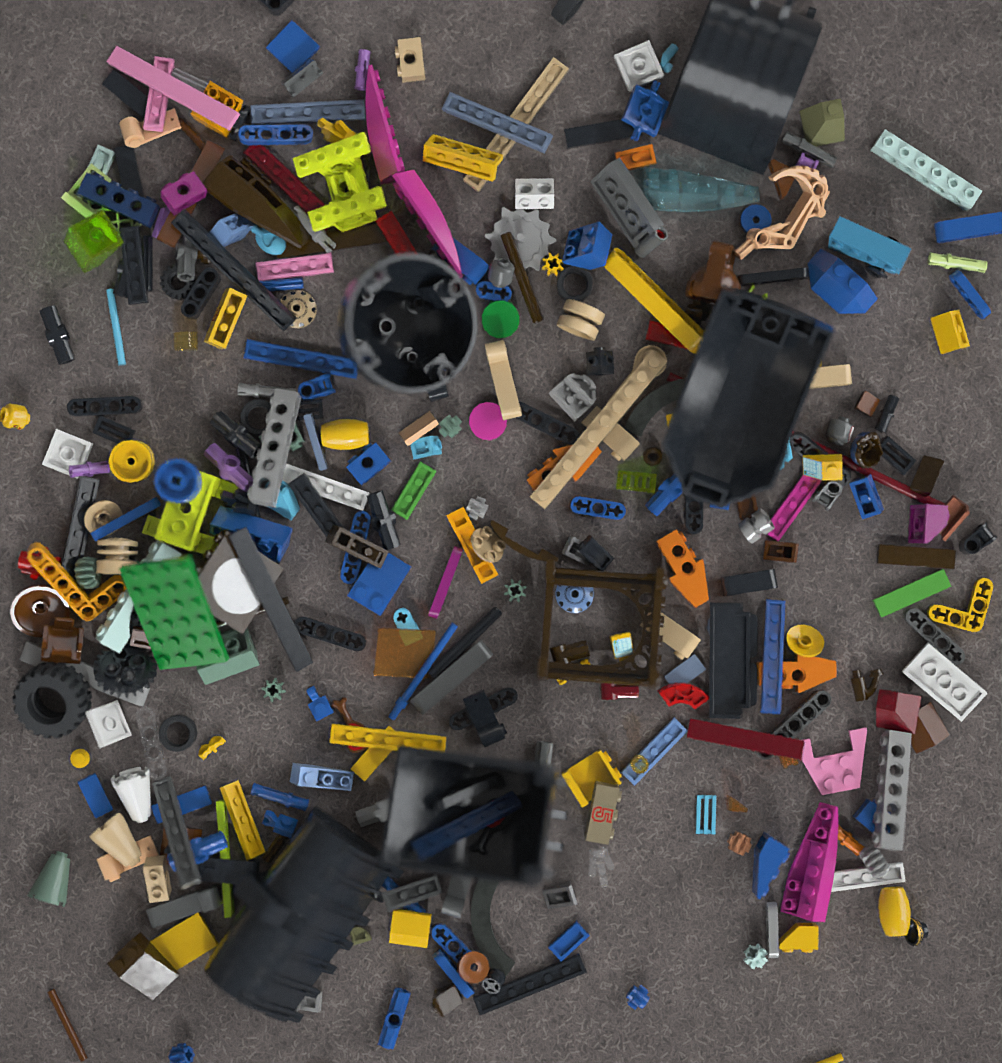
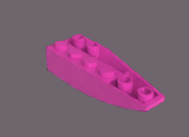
M369 65L366 82V121L372 154L380 183L383 185L394 182L392 176L396 173L405 172L402 157H397L400 154L397 139H392L395 136L393 125H389L387 118H390L388 107L383 106L382 100H385L383 88H378L377 82L380 81L378 70L374 71L373 66Z
M415 170L394 174L392 176L395 181L393 186L396 189L397 195L401 200L403 199L410 214L413 215L415 213L418 218L416 222L421 230L426 229L428 232L426 237L432 245H437L439 248L437 253L442 260L446 259L449 263L448 267L462 278L460 261L451 232L435 199Z
M819 803L789 870L781 912L812 922H825L836 866L838 845L837 806Z

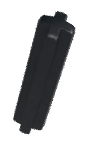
M143 235L142 252L147 292H152L153 237Z

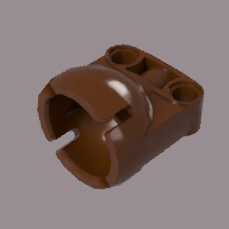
M712 241L707 264L696 270L687 282L685 289L686 297L714 306L723 284L741 289L739 280L732 271L736 257L733 245Z

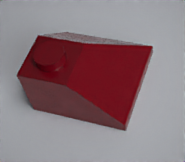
M879 689L876 706V727L915 734L922 696Z

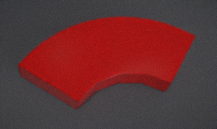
M672 683L657 690L669 707L674 704L684 703L690 705L693 709H697L709 700V696L702 689L689 683Z

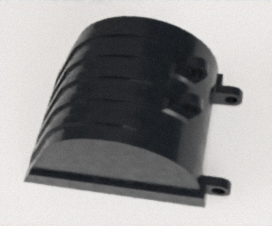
M709 0L657 134L764 175L822 29V23L813 20L817 9L810 6L804 17L791 11L795 0H785L782 8L763 0Z
M398 745L379 864L535 888L536 884L542 885L543 877H553V870L544 869L547 849L563 852L564 848L563 843L548 841L551 818L568 820L569 812L553 810L556 787L565 788L566 779L557 778L558 772L552 771L553 766L547 764ZM498 772L501 781L498 785L443 810H434L431 802L434 797L485 774ZM513 790L522 802L523 808L512 813L510 820L504 827L491 832L485 844L487 853L484 855L479 851L473 852L471 846L479 841L485 828L422 861L419 860L411 848L412 842L476 810L492 798H499Z

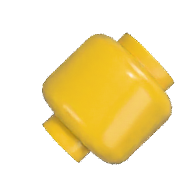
M9 403L0 410V422L6 428L21 430L30 421V414L25 406Z

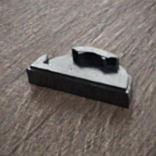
M243 105L242 111H239L240 115L232 126L233 130L229 135L230 140L236 142L238 131L244 126L251 111L249 106Z

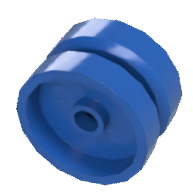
M169 460L162 464L156 472V490L161 497L168 501L176 503L190 502L198 496L202 488L203 481L200 471L196 466L185 460ZM182 478L180 485H178L177 479Z

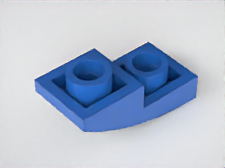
M96 773L78 781L80 789L95 818L113 810Z

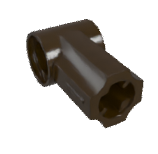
M586 640L550 648L553 662L571 663L573 660L590 656Z

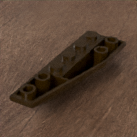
M229 155L218 162L202 182L207 192L227 208L299 249L311 242L312 237L282 199L233 156Z

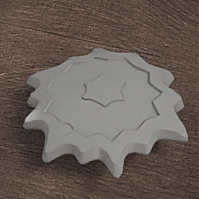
M502 207L501 220L494 223V232L485 234V238L492 243L490 250L495 252L494 260L499 258L509 260L501 235L511 232L525 270L528 267H532L539 271L541 260L549 254L548 246L556 242V238L551 237L548 233L550 224L539 219L538 209L527 213L524 209H516L512 212Z

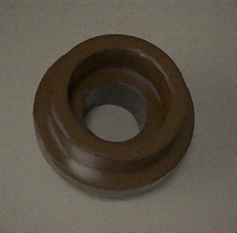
M649 447L643 453V460L649 466H656L662 460V452L656 447ZM650 453H654L656 455L655 460H651L649 458Z

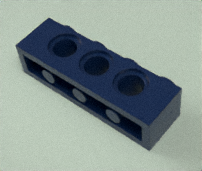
M94 172L93 175L86 173L77 192L80 197L148 228L152 227L160 210V207L156 204L157 200L149 196L145 198L138 196L139 192L128 188L127 191L121 188L122 185L116 181L111 180V182H107L98 173ZM101 187H106L105 194L98 195V190ZM124 195V200L116 203V197ZM141 203L140 210L134 211V204Z

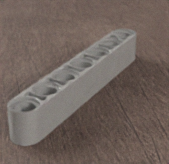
M26 641L19 660L33 666L45 662L40 661L41 645ZM80 661V664L66 663L67 667L73 666L76 668L75 671L78 674L81 672L84 676L83 680L85 682L88 681L91 688L104 692L103 686L98 687V681H95L93 665ZM143 687L144 693L136 691V696L129 693L128 698H126L125 693H122L120 699L144 706L150 688ZM115 692L112 696H115V697L118 698V695H117V693Z

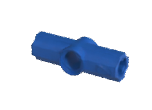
M675 473L660 485L658 492L645 504L647 509L656 516L683 492Z
M222 831L203 839L195 838L190 840L196 864L206 861L209 855L228 847L227 840ZM167 854L171 868L176 871L172 854Z
M397 987L394 989L378 1041V1045L383 1048L394 1049L411 994L406 989ZM396 1014L399 1017V1021L392 1022L389 1016Z

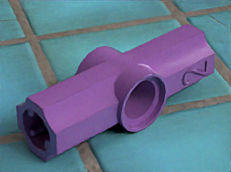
M215 443L205 450L204 456L220 470L219 475L221 478L232 481L239 489L245 492L249 490V487L253 485L254 479L240 467V460L236 456L226 454Z

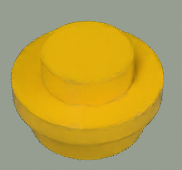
M77 749L72 752L70 761L76 768H83L89 764L90 755L85 749Z

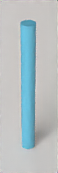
M107 289L118 365H125L126 361L116 299L113 294L114 289Z

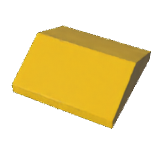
M399 909L393 910L389 943L427 948L432 914Z

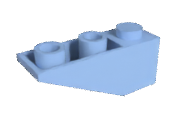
M293 763L290 782L297 786L351 791L354 772Z

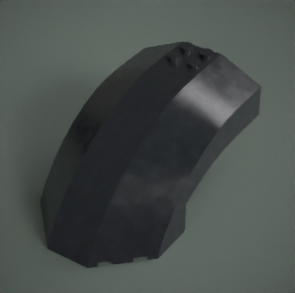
M723 284L690 365L662 443L685 495L718 508H724L733 502L744 500L754 496L756 493L774 487L788 455V444L802 407L834 335L833 326L772 299Z

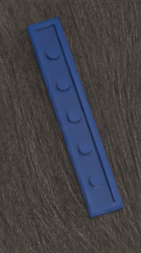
M247 339L245 359L357 379V368L350 358Z
M766 599L760 713H781L785 601Z

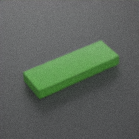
M420 461L391 510L408 520L437 471Z

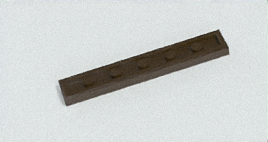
M377 224L359 226L345 232L340 230L326 231V235L336 243L334 249L328 244L333 251L388 242ZM313 239L301 249L286 241L285 251L277 255V258L282 259L326 251L318 242H314Z

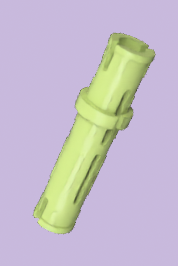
M930 252L927 260L928 265L942 266L945 269L957 268L985 273L987 269V261L956 257L949 253L944 255Z

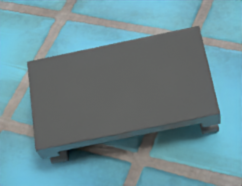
M310 58L281 81V83L293 98L319 78L323 72L318 68L315 60Z

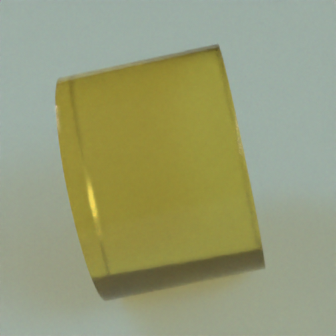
M197 332L173 333L175 351L198 350Z

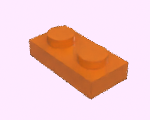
M652 144L615 153V158H620L628 171L657 163Z

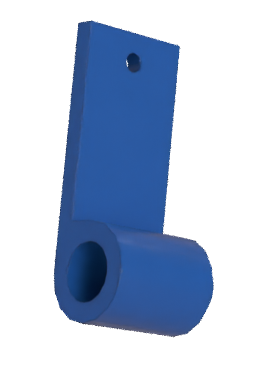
M453 238L463 275L462 280L468 285L472 283L476 285L490 266ZM435 244L432 249H433V250L436 252V254L438 255L437 250H438L439 248H438L437 245Z

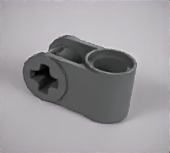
M842 476V480H826L816 491L811 501L818 502L828 511L843 490L845 484L844 477ZM831 483H836L839 487H834Z

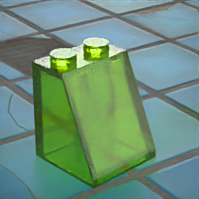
M103 209L70 226L63 241L84 274L100 266L124 243Z

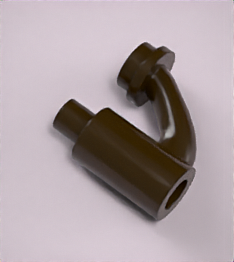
M881 668L870 670L869 677H873L868 688L866 687L864 676H861L860 669L852 670L853 678H851L856 702L868 700L874 694L880 676L884 675Z

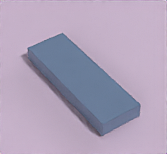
M311 412L303 417L318 468L322 471L327 469L328 465Z

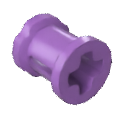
M801 153L795 166H808L809 168L816 169L819 161H814L806 157L804 153Z

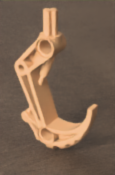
M791 166L769 176L768 178L771 181H776L784 176H792L800 184L803 193L783 224L778 223L764 229H750L747 232L746 241L734 251V254L742 260L753 249H792L808 218L814 216L822 218L826 214L824 204L830 193L826 177L819 175L818 170L808 166Z

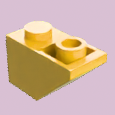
M795 923L779 939V949H782V952H793V949H801V952L805 953L818 950V925L816 923Z

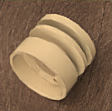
M128 538L97 540V545L106 546V550H97V553L106 555L105 559L97 560L96 573L121 574L119 568L122 565L137 563L136 561L129 560V556L138 554V551H129V546L138 547L137 541H132Z

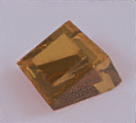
M727 795L726 809L728 811L748 812V808Z

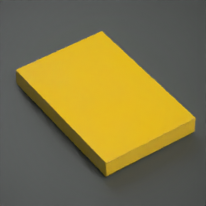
M200 912L193 914L150 941L176 970L219 944Z

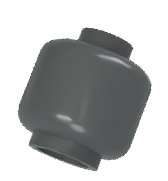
M506 258L492 261L488 278L493 286L504 288L511 284L515 271L514 265Z
M839 416L838 419L830 420L826 431V437L829 438V442L843 446V444L850 441L854 430L853 425L849 423L850 419Z

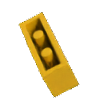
M232 288L225 289L203 342L219 349H226L247 295Z

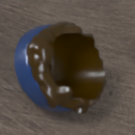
M862 432L851 443V458L861 468H872V466L878 465V462L881 461L880 457L883 455V451L876 432Z

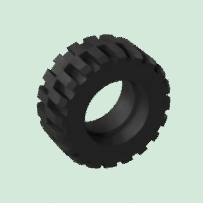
M42 662L31 668L18 681L13 691L15 695L12 697V703L16 704L13 707L14 713H18L19 717L17 719L20 723L23 722L26 725L24 728L28 731L30 729L34 731V735H43V738L48 739L52 736L57 739L71 734L87 717L85 712L89 711L92 705L90 701L92 692L88 691L90 686L88 681L85 682L83 680L84 676L82 673L78 674L75 671L76 668L73 666L67 667L66 663L59 662V664H56V662H48L47 664ZM39 687H50L57 690L66 702V712H54L45 707L39 697Z

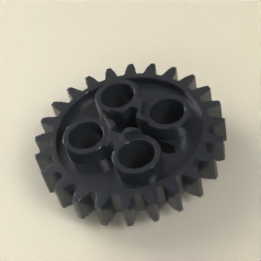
M130 642L124 645L120 653L107 647L108 650L101 649V655H96L97 661H94L93 668L95 681H98V687L103 686L104 692L110 690L111 696L115 692L118 698H120L122 693H125L126 698H128L129 693L136 696V691L144 693L143 687L149 689L150 683H154V677L157 676V663L155 657H152V651L147 652L146 648L130 646Z

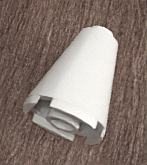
M135 767L119 772L120 776L116 779L115 775L112 776L111 783L131 819L137 821V823L147 821L148 817L151 816L150 772L148 767H145V770H141V767Z

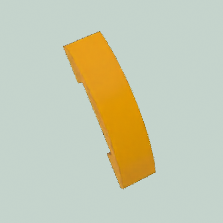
M464 507L446 515L481 584L498 576L493 563L481 559L472 548L471 535L475 528Z

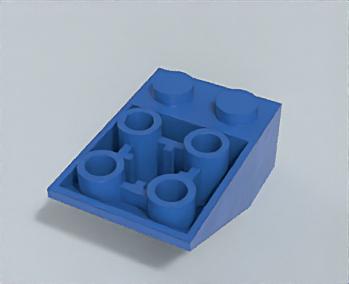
M763 832L754 848L752 892L758 899L766 896L770 889V886H768L770 881L776 879L780 871L778 869L782 862L785 863L790 854L788 852L789 848L784 843Z

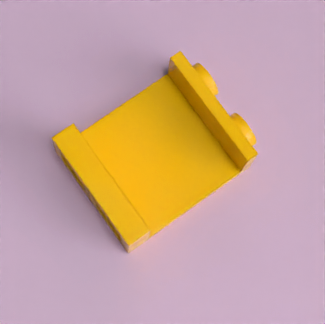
M601 749L561 773L582 808L588 805V802L592 799L595 781L621 784L619 780L622 777L616 767L614 769L609 764L612 761L606 751L602 752Z

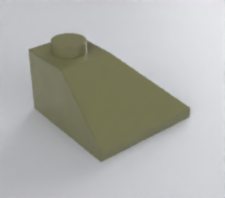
M841 98L821 102L799 111L804 137L810 144L817 147L845 141L844 113Z

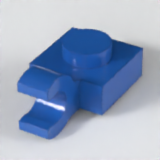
M315 686L306 690L312 702L308 703V706L316 721L334 713L326 695L320 697Z
M266 810L262 824L274 827L273 832L291 838L298 820L283 814L277 817L274 812Z

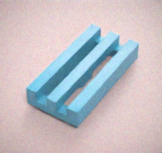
M697 795L695 833L715 834L716 795ZM701 799H704V829H700ZM709 799H712L711 830H708Z

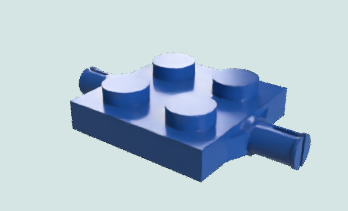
M656 80L652 82L650 89H645L639 85L634 86L621 118L622 121L634 128L631 139H634V141L639 140L641 132L652 137L657 135L669 105L668 101L657 94L660 82Z

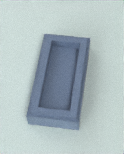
M693 654L663 677L669 684L688 683L706 669L697 656Z

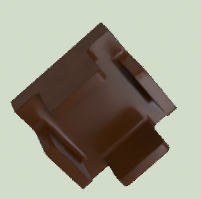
M55 617L54 625H44L40 661L80 664L84 628H75L73 618Z

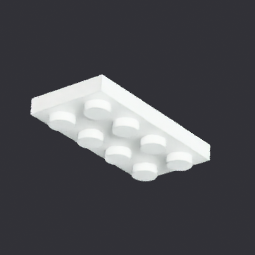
M928 642L902 670L906 676L961 722L988 694L987 691Z

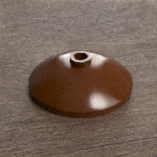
M32 585L22 589L15 595L10 607V616L17 629L33 637H42L43 626L54 625L55 617L69 618L70 615L69 604L53 587L47 585Z

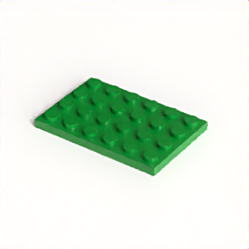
M190 556L126 564L119 568L159 670L225 663L228 661L229 656Z

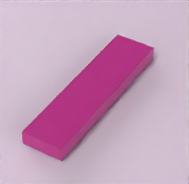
M802 474L771 517L775 529L769 532L768 536L779 542L822 480Z

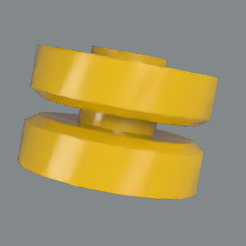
M122 441L111 451L109 465L114 476L121 481L137 482L147 478L154 470L155 456L150 446L142 441ZM130 458L135 460V463L132 465L129 464L131 462Z

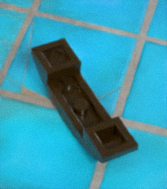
M494 520L491 521L490 524L499 538L516 552L539 561L547 562V559L555 560V562L558 561V557L544 549H541L539 555L509 539L505 536L509 529Z

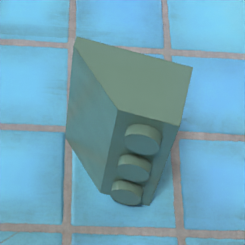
M248 627L243 634L233 629L220 633L229 659L225 663L196 666L205 685L260 665Z

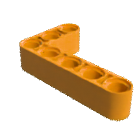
M37 542L28 547V560L79 617L85 621L93 620L114 604L119 595L125 592L127 588L121 575H114L88 595L44 545ZM40 551L42 554L39 557H35L32 553ZM47 565L55 567L52 571L45 570ZM60 579L67 580V583L64 585H60L57 582ZM116 583H121L123 585L119 589L113 587ZM73 593H78L80 595L78 598L75 599L70 597V595ZM101 595H106L107 599L101 601L98 599V597ZM85 607L92 608L90 612L83 611Z

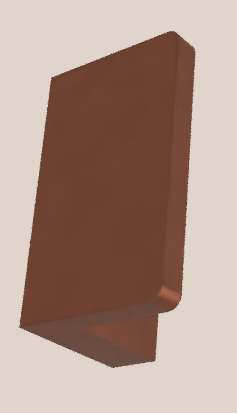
M952 495L944 504L948 506L949 520L947 521V526L939 532L943 541L950 537L970 513L969 506L955 495Z

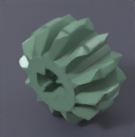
M83 557L76 562L75 577L77 579L76 583L79 584L80 588L94 589L101 583L102 575L101 573H96L97 558Z

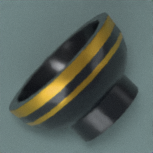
M910 918L908 934L904 935L907 943L910 946H916L922 943L924 938L928 937V927L924 922L921 923L917 919Z

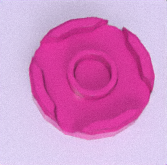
M485 402L477 405L472 410L469 425L476 437L482 440H493L503 434L507 426V420H503L499 405Z

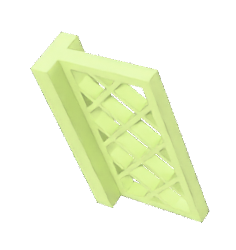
M90 164L68 193L65 192L61 198L121 245L120 223L131 222V226L139 227L142 224L136 222L134 225L135 221L131 219L120 220V216L117 213V220L108 221L105 211L111 210L104 207L93 209L91 201H88V204L83 201L86 199L74 194L81 186L86 173L90 174L93 170L102 175L107 182H111L112 179L93 164ZM103 187L100 188V195H103ZM136 203L133 208H141L142 204Z

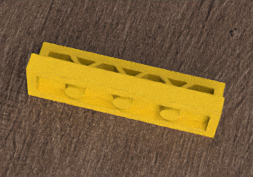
M435 134L425 142L423 149L424 162L492 182L496 179L497 166L503 160V154Z

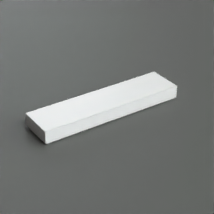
M903 862L889 863L890 871L877 879L871 875L866 867L835 871L831 892L906 882Z

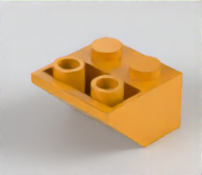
M212 81L208 83L203 92L204 94L239 113L243 104L242 99ZM193 110L190 113L195 120L225 138L228 137L233 129L232 127L229 131Z

